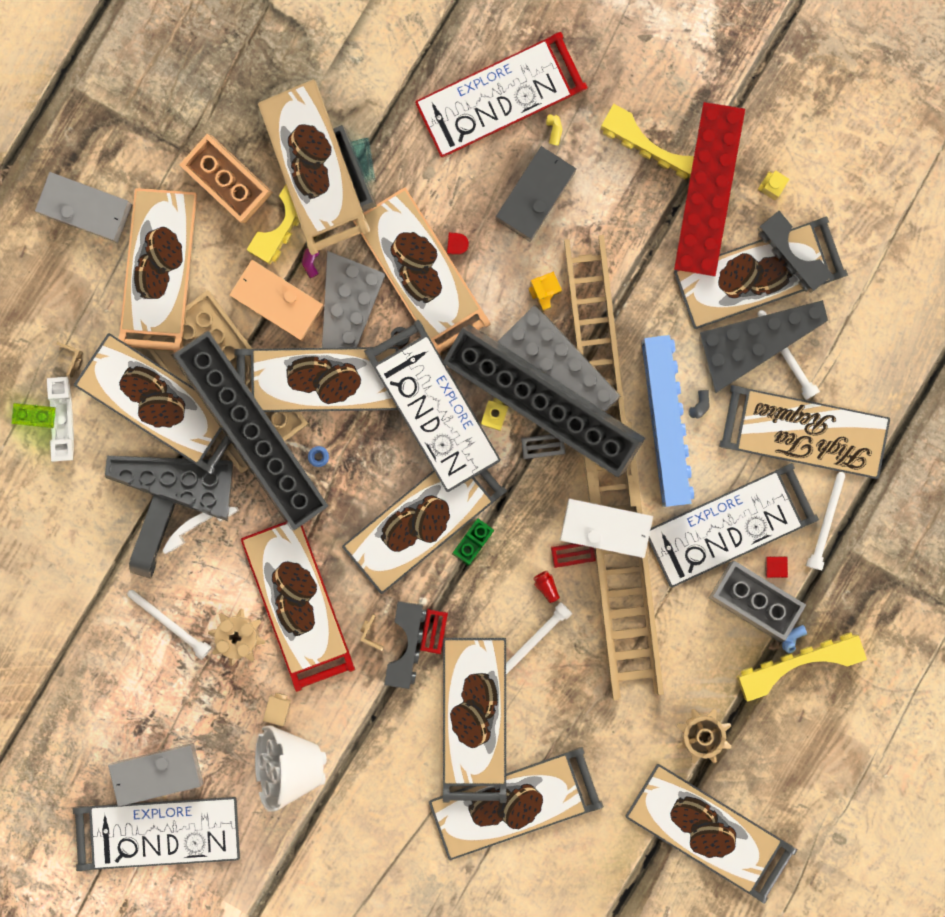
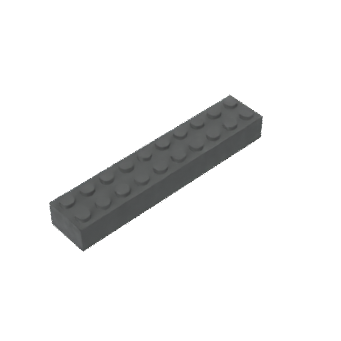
M472 325L462 327L442 362L616 477H620L625 473L645 440V437Z
M209 331L204 332L171 355L290 529L296 530L329 507Z

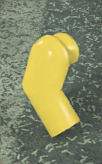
M549 114L546 125L553 126L549 143L559 145L562 134L560 117Z

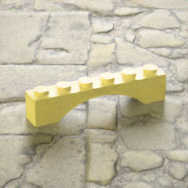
M615 104L612 105L600 128L605 136L610 139L615 137L621 140V144L626 148L639 150L641 156L657 160V164L665 169L670 167L677 171L676 175L685 180L690 178L694 156L677 155L659 148L641 132L632 113Z
M851 632L839 636L840 640L838 641L826 640L820 643L821 647L813 649L810 646L801 649V654L793 656L790 653L781 656V661L773 663L770 660L760 664L761 668L753 670L750 667L740 671L741 675H738L737 679L744 699L748 702L768 695L773 685L784 674L802 664L827 661L848 667L867 660L859 636L852 635Z

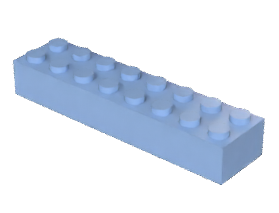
M670 335L644 338L641 344L662 507L692 504L691 499H694L693 486L689 487L688 478H692L690 465L687 466L686 464L689 450L688 445H684L683 437L686 436L685 423L681 424L680 418L684 414L683 404L678 402L681 388L680 382H676L675 374L678 373V365L676 360L673 361L672 356L673 352H675L674 339L670 340Z

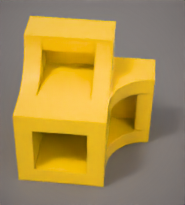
M554 271L531 280V287L528 288L532 299L537 298L542 312L551 308V298L562 292Z

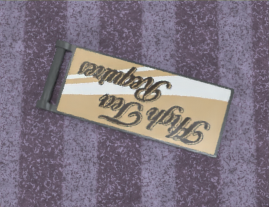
M731 385L730 392L732 394L723 439L720 441L719 447L874 479L879 478L890 425L889 417ZM740 394H744L746 397L735 444L731 443L739 397Z

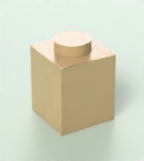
M275 693V696H269L263 718L264 722L279 726L285 725L291 700L287 699V695Z

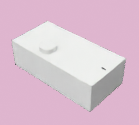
M568 498L560 540L645 558L653 516Z

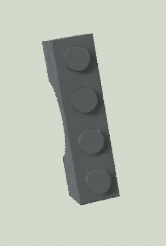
M778 211L759 226L758 235L764 243L769 242L773 247L771 251L778 259L782 258L784 260L787 271L792 276L795 274L800 281L798 283L801 288L806 292L809 290L812 293L832 277L833 274L820 259L805 261L792 253L788 237L793 226Z
M398 601L395 623L405 631L408 638V647L400 659L388 663L384 685L409 689L410 684H415L416 672L412 671L414 663L418 664L420 651H416L417 643H421L423 631L419 630L420 622H425L426 610L423 609L422 604Z

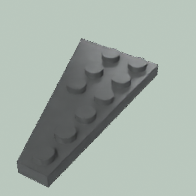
M823 300L700 332L715 393L827 322L828 318Z
M107 456L105 477L107 479L228 522L233 473L232 461L219 460L214 468L216 470L212 475L188 459ZM202 459L206 464L209 462V460Z

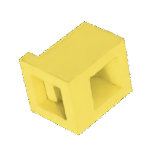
M776 170L773 174L768 172L757 190L776 200L788 183L789 178Z
M494 398L493 401L489 400L481 425L501 431L508 406H505V403L497 398ZM492 410H498L499 416L493 417L491 415Z

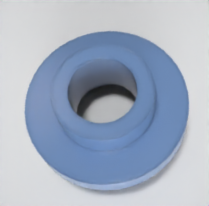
M316 446L309 451L308 460L313 466L322 467L327 464L329 453L324 447ZM316 453L322 454L323 458L320 461L315 459Z

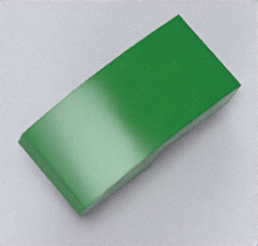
M477 518L452 555L469 566L492 535L494 529Z

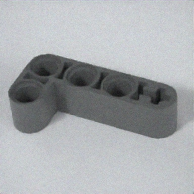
M155 495L153 496L130 558V573L149 579L152 578L156 567V557L176 503Z

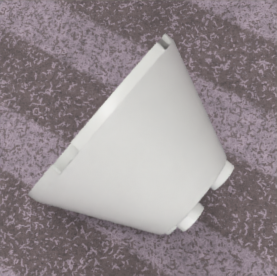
M273 726L262 727L264 732L258 735L256 742V782H261L262 792H259V796L264 808L269 812H275L318 786L325 784L323 765L326 764V754L321 752L319 746L315 743Z

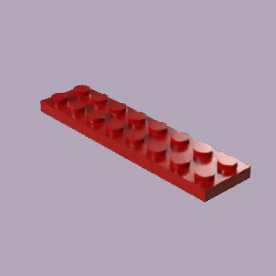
M703 102L674 270L716 277L745 115L744 108Z

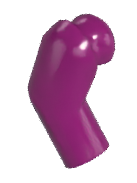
M307 248L304 251L302 265L311 279L319 274L313 264L315 258L319 256V250L317 254L311 255Z

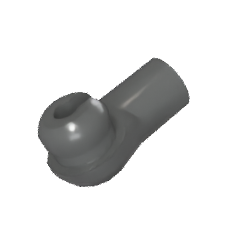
M709 390L698 391L699 403L689 409V416L691 418H701L709 410Z

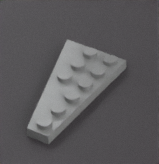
M327 251L322 348L358 347L386 276L385 273Z
M534 305L497 341L604 411L621 397L537 305Z

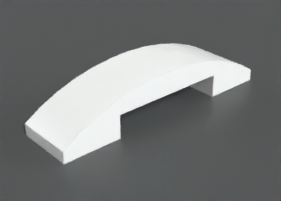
M69 377L47 378L52 440L50 441L51 462L73 460L74 425Z
M229 507V516L238 512V507ZM201 513L185 522L167 541L163 549L164 554H168L185 544L186 542L182 535L213 516Z

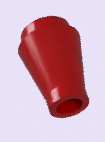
M543 571L533 578L535 581L534 585L549 603H553L560 598L553 575L549 574L548 571Z

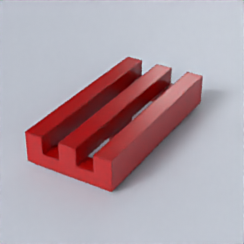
M573 543L551 547L554 568L596 561L594 547H589L588 550L558 555L556 554L558 550L584 545ZM584 554L591 555L590 558L558 563L557 560Z
M427 609L420 651L441 654L448 612ZM433 614L435 617L428 648L425 647L430 616ZM439 616H443L438 648L433 649Z

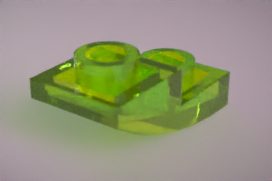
M13 403L11 424L54 428L56 407Z

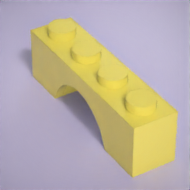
M287 185L284 186L279 195L285 205V218L282 224L271 232H257L247 248L249 253L269 265L272 261L276 262L281 254L279 249L283 243L287 244L292 236L290 231L293 226L297 227L300 223Z

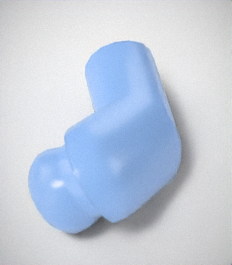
M804 625L792 629L786 641L782 642V648L787 653L795 651L797 638L807 635Z

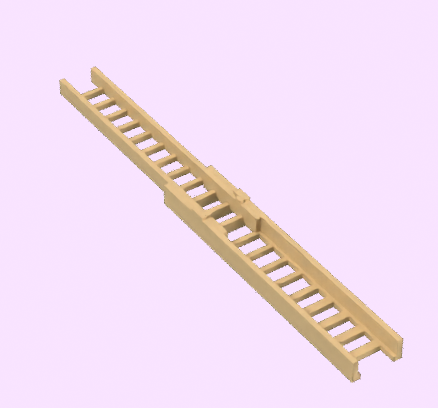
M604 235L598 236L600 255H579L577 258H572L570 239H564L576 348L583 355V346L611 344L612 359L589 362L593 366L613 364L615 379L607 380L610 385L616 386V391L621 397L612 406H618L620 422L632 429V422H626ZM601 261L602 276L574 279L573 264ZM603 281L605 296L577 299L575 284ZM606 302L607 317L579 320L577 305ZM608 323L610 338L582 341L580 326ZM636 455L626 470V484L599 487L597 471L606 469L596 466L595 462L584 456L589 503L601 505L600 492L628 489L630 504L610 507L621 510L632 509V512L642 514ZM595 548L612 699L619 700L621 698L619 681L652 678L654 694L664 695L647 548L645 558L638 557L639 566L606 570L604 555L618 552ZM640 573L641 587L608 591L607 575ZM642 594V607L610 610L609 598ZM645 615L646 627L613 631L612 619ZM647 636L648 648L615 652V639ZM650 657L651 669L618 673L617 660Z

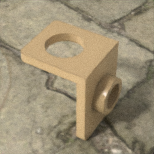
M57 341V345L75 352L66 376L73 378L75 371H79L83 360L81 356L83 352Z
M373 614L370 621L365 620L360 630L363 633L360 641L382 651L383 646L365 638L376 617Z

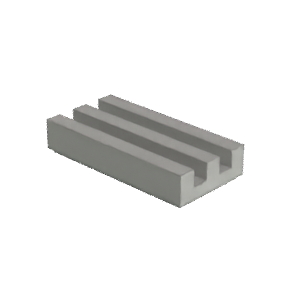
M554 435L521 438L523 458L565 454L564 442L559 439L560 442L526 446V442L556 439L557 437ZM560 446L559 451L527 454V450Z

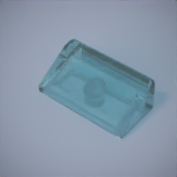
M369 137L352 141L367 182L376 181Z

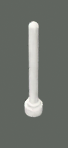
M764 310L758 312V317L767 315ZM788 347L780 351L803 387L801 388L803 391L801 394L804 399L807 400L819 393L820 391L816 384L809 383Z
M843 472L837 473L814 555L811 554V557L808 558L807 567L821 571L823 569L822 554L845 479Z
M134 590L128 591L127 595L130 599L190 645L195 652V656L200 660L205 658L212 648L209 644L202 641L198 642Z
M562 602L555 607L554 615L506 662V674L560 620H567L573 614Z

